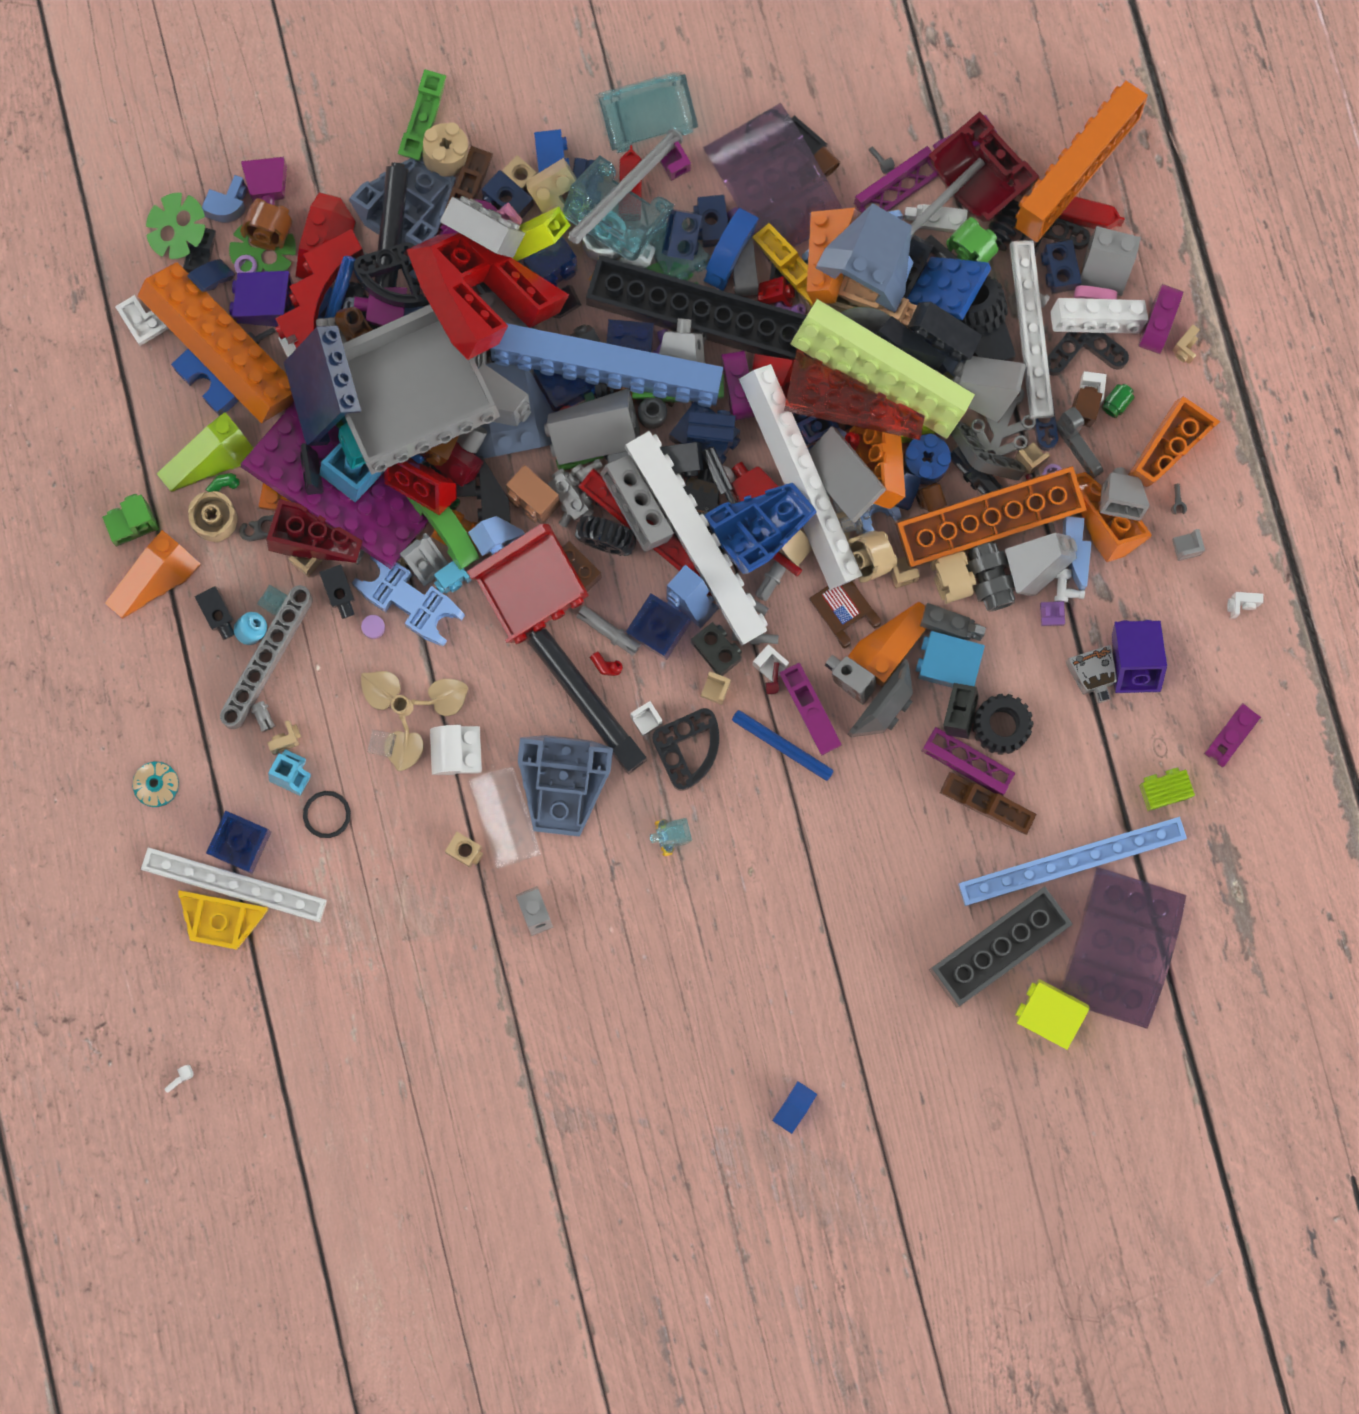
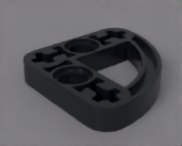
M409 242L362 255L355 260L354 273L358 281L376 299L386 304L403 308L422 307L430 304L426 297L420 295L418 279L412 278L409 275V272L414 270L412 263L409 264V259L407 255H404V251L415 246L414 244ZM387 256L392 259V263L390 265H383L379 260ZM373 260H376V267H377V268H375V264H373ZM361 264H364L366 267H368V270L364 271V269L361 268ZM402 269L411 294L389 291L377 284L372 277Z
M699 709L656 729L653 733V744L675 789L685 791L695 786L707 775L715 762L719 748V727L716 717L710 709ZM704 713L705 716L710 715L709 724L705 725L704 722L697 724L698 730L695 731L690 719L694 718V722L701 719V714ZM680 723L689 724L690 732L687 735L678 733L677 726ZM673 727L674 734L678 739L673 740V736L667 738L666 744H663L662 741L657 742L656 739L659 738V733L662 732L663 735L670 734L671 731L668 728ZM709 730L710 746L707 756L698 770L691 775L678 747V743ZM669 753L678 755L679 762L676 765H669L666 762V756ZM683 765L684 769H680L683 777H688L686 785L677 784L678 775L676 771L671 774L670 770H676Z

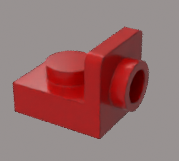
M784 276L759 283V302L771 304L783 301L787 307H792L795 291Z

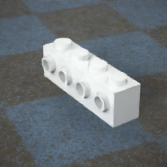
M1058 298L1050 311L1053 332L1140 334L1148 321L1145 300Z

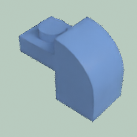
M234 175L226 195L209 189L202 205L205 217L227 223L242 216L246 207L240 199L243 200L247 193V187L242 177Z

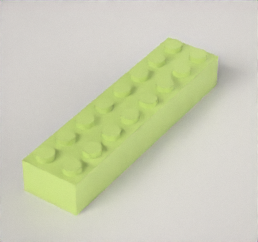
M818 299L790 343L946 439L967 411L975 395Z

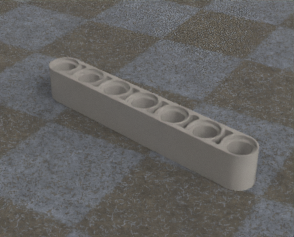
M298 585L291 589L221 710L220 719L227 728L238 729L244 723L252 709L251 706L255 704L309 610L313 600L305 586ZM299 593L307 594L305 601L301 603L295 601ZM287 613L295 614V619L292 622L287 623L284 621V616ZM278 632L283 633L282 641L273 642L274 634ZM264 653H272V659L269 662L264 663L261 661ZM252 673H260L259 681L255 683L250 682L249 678ZM241 693H249V699L246 702H238V696ZM231 712L237 713V720L233 723H228L226 720L227 715Z

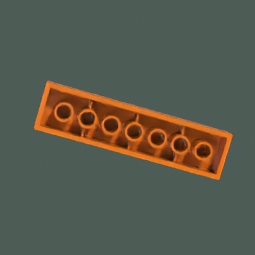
M1127 80L1121 87H1115L1110 95L1111 99L1108 102L1104 101L1100 105L1096 117L1089 118L1084 126L1085 130L1082 133L1078 132L1074 136L1070 148L1063 149L1058 157L1059 161L1056 164L1052 163L1048 167L1044 179H1038L1032 188L1033 192L1029 196L1025 195L1018 205L1020 210L1016 214L1017 222L1015 228L1035 242L1042 238L1073 198L1141 119L1148 94Z
M178 262L144 280L138 297L261 424L290 407L294 399L287 374L206 291L202 292L187 277L189 273Z
M1070 466L896 522L895 526L908 566L913 567L1062 519L1087 509L1074 467Z

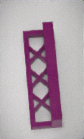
M926 146L856 195L854 205L861 214L866 210L865 206L869 203L880 204L879 207L888 212L937 178L938 175L929 158V154L932 152L930 148ZM926 163L934 171L929 176L919 175L920 167ZM905 178L915 179V185L911 189L902 188V180ZM888 190L897 191V198L894 201L883 200L884 193Z
M937 727L934 728L921 750L923 753L980 786L1002 796L1007 791L1015 775V772L953 736L946 735L944 731ZM936 734L945 739L947 748H941L932 743ZM962 748L966 752L967 759L962 760L953 755L952 749ZM983 760L987 771L982 772L972 765V761ZM1002 771L1008 777L1003 784L994 779L992 773Z

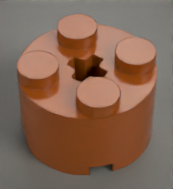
M255 199L254 203L249 206L240 233L244 238L247 235L252 239L250 243L256 247L269 251H275V248L279 247L280 250L284 246L292 225V219L288 215L289 210L282 205L275 206L262 199Z

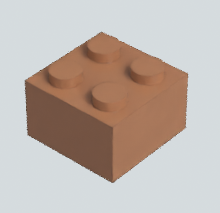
M525 465L506 484L510 503L516 508L521 506L526 511L525 515L533 523L538 521L540 524H543L560 506L559 494Z

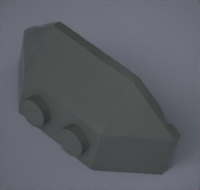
M906 659L903 660L848 733L850 737L881 734L887 728L892 730L899 721L896 718L901 710L906 712L913 701L910 698L913 695L909 662Z

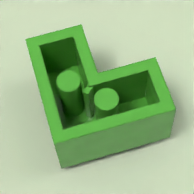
M132 494L124 498L125 501L120 503L122 509L114 508L102 517L111 541L115 546L159 530L151 508L142 495Z

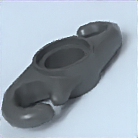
M274 515L263 516L258 521H250L249 526L254 528V533L251 536L246 535L245 529L247 524L243 523L239 529L241 538L250 542L267 538L268 533L263 532L261 526L265 521L272 522Z

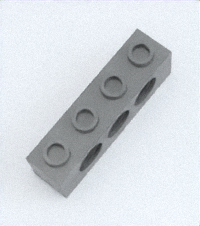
M630 455L606 464L600 474L644 552L667 543L674 534L672 524L664 517L660 504L654 499L646 483L647 481L643 480L639 469ZM624 480L629 481L632 486L627 485ZM635 500H639L643 505H638ZM646 519L651 520L654 525H650Z

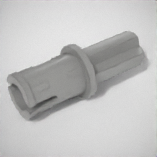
M775 561L770 571L764 574L765 579L756 592V596L763 601L768 600L776 585H780V579L786 568Z

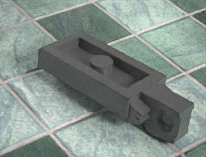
M930 603L926 604L920 626L963 640H970L972 638L981 641L986 631L985 627L975 624L973 619Z

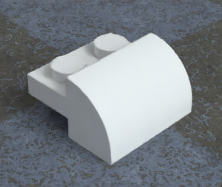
M446 725L430 729L432 775L479 774L482 772L480 726Z

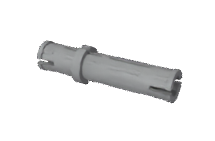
M586 605L580 609L576 616L611 640V644L614 646L618 645L631 654V656H634L641 646L640 643L626 635L625 630L622 628L619 630Z

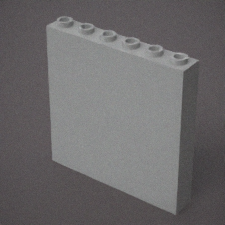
M431 305L343 343L361 407V412L347 413L345 418L371 474L383 472L394 464L405 462L414 455L425 453L434 446L447 443L456 436L469 433L474 428L483 424H489L500 417L474 359L467 360L452 345Z

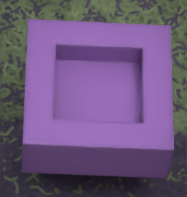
M1064 601L1040 603L1041 626L1065 625Z

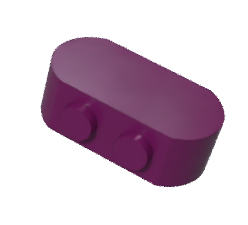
M1161 284L1138 347L1157 354L1161 353L1180 305L1183 291Z
M738 351L721 354L731 415H736L735 421L754 418L755 415L739 381L740 378L749 373L745 352Z

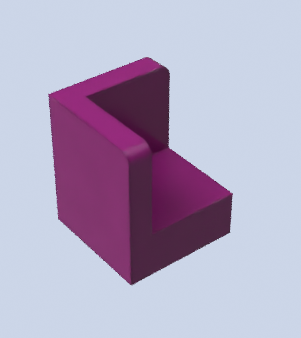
M679 141L675 142L674 149L660 161L671 181L691 171L690 160Z

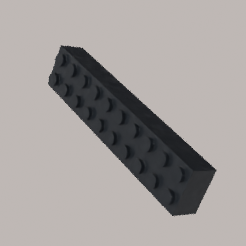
M600 255L598 257L586 295L587 306L673 331H677L678 318L691 319L690 333L702 334L708 341L753 354L794 360L801 367L804 366L807 354L790 343L807 315Z

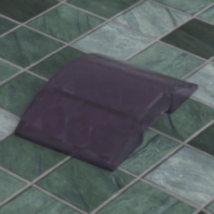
M781 103L703 147L737 208H741L759 218L753 236L770 223L794 248L810 238L811 212L842 209L814 155ZM763 252V254H764V256L766 257L767 261H768V262L771 261V260L765 255V253Z
M1096 867L1085 904L1083 919L1060 990L1088 1004L1089 1011L1147 1029L1171 963L1182 921L1186 895Z

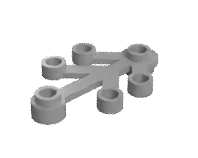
M1022 388L1019 392L1020 395L1014 399L999 423L986 417L994 435L991 444L984 432V421L975 419L972 422L971 429L987 452L1004 456L1013 451L1026 448L1028 441L1023 435L1017 436L1014 442L999 447L1002 439L1025 429L1031 430L1035 426L1036 420L1035 418L1030 419V415H1026L1022 421L1008 426L1015 406L1019 405L1024 399L1025 394ZM1030 419L1033 424L1027 426L1024 421ZM979 423L981 424L982 428L980 430H976L974 428V424ZM1023 440L1024 445L1018 446L1016 441Z

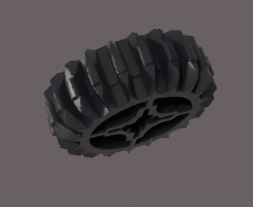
M592 515L583 516L576 526L575 537L591 548L619 556L631 555L635 549L637 538L633 531L614 521Z

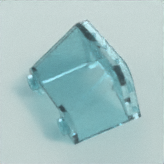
M681 71L595 94L612 151L616 150V153L628 151L632 143L667 134L669 129H676L681 135L693 133V128L698 127L686 75Z
M599 156L571 185L563 207V213L576 226L619 184L614 180L616 170L611 162ZM630 191L588 234L624 258L635 261L665 223L675 205L663 197H655L651 203H648Z

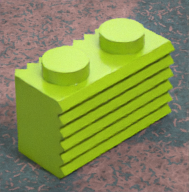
M1179 767L1165 771L1166 776L1158 778L1157 774L1143 778L1144 782L1139 787L1147 811L1181 802L1195 796L1186 769L1180 771Z

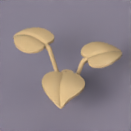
M378 671L362 673L361 675L362 690L367 702L378 710H385L391 704L392 710L400 715L399 719L402 721L405 733L402 731L393 732L385 743L387 757L397 771H403L413 766L421 757L424 749L421 735L409 733L405 716L412 713L413 705L434 704V710L438 714L451 716L462 708L468 692V686L462 681L441 679L434 682L428 689V695L432 700H409L404 695H398L401 685L399 679L393 673Z

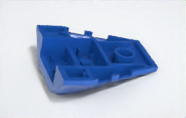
M789 483L766 490L765 494L751 498L750 495L744 497V501L730 504V502L721 504L704 514L709 523L712 533L717 536L721 544L720 547L742 574H745L770 561L817 511L794 483Z

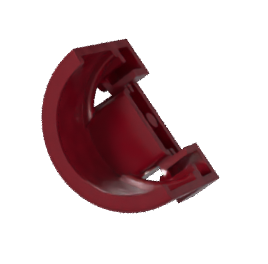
M979 111L929 154V158L934 170L947 188L978 158L984 161L985 165L953 196L974 217L980 221L988 222L1019 195L1023 196L1033 188L1040 176L1025 160L1022 161L996 133L995 127ZM972 141L980 143L978 151L975 149Z

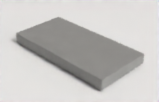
M831 426L809 450L824 488L851 521L856 522L887 490L835 427Z

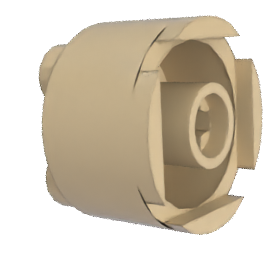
M453 122L437 124L426 130L423 138V162L427 169L444 177L458 174L468 156V139L466 134Z
M216 491L200 493L189 505L188 517L190 525L202 539L218 543L228 538L235 531L238 515L233 504L224 494ZM209 515H217V517L215 519H210Z
M869 531L847 540L862 573V576L858 578L860 579L859 582H868L885 575L897 564V557L888 541V535L884 531Z
M964 551L931 561V570H936L937 572L934 581L941 599L945 600V604L972 596L975 593L973 585H976V580L973 572H968L967 570L968 560Z

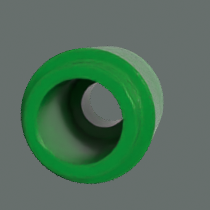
M1117 384L1103 401V411L1113 418L1122 415L1135 398L1133 389L1126 384Z

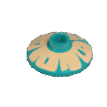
M153 761L146 763L137 770L133 777L132 788L135 796L141 803L149 807L167 805L178 792L179 780L177 773L171 766L163 762ZM153 779L158 780L156 787H151L150 785Z

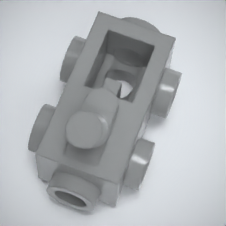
M560 469L551 476L553 480L548 485L559 494V500L562 503L560 507L565 512L559 522L561 526L567 528L572 518L579 520L583 516H591L595 513L593 511L595 508L591 504L593 503L592 498L578 487L579 481L574 474H569V472Z

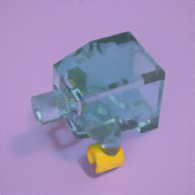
M687 818L674 820L669 823L666 819L655 821L657 833L650 834L651 843L659 842L660 847H662L661 851L664 852L662 853L663 856L672 855L675 846L686 845L692 841Z

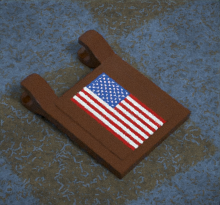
M853 581L831 590L827 586L809 598L844 649L851 645V639L843 631L864 616H866L874 629L881 625L880 617L871 608Z

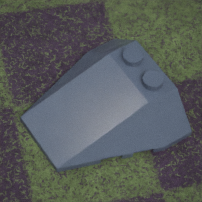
M423 156L420 161L410 158L403 162L405 168L409 169L401 244L409 242L418 245L437 235L441 223L440 220L456 180L454 176L444 177L440 176L439 173L428 170L423 162ZM386 172L380 174L379 178L371 182L363 183L349 198V202L363 224L378 235L380 232Z
M872 203L824 249L815 268L834 279L842 273L878 293L875 302L895 313L905 294L912 225Z
M495 362L486 364L528 394L531 413L525 422L521 421L518 426L496 422L481 425L487 431V434L476 456L478 458L482 456L484 459L552 444L551 437L546 436L544 424L547 423L548 414L554 412L531 372L521 370L518 366L511 364L509 366H500Z
M549 735L520 737L518 765L522 775L533 831L580 837L610 774L613 748L583 739Z

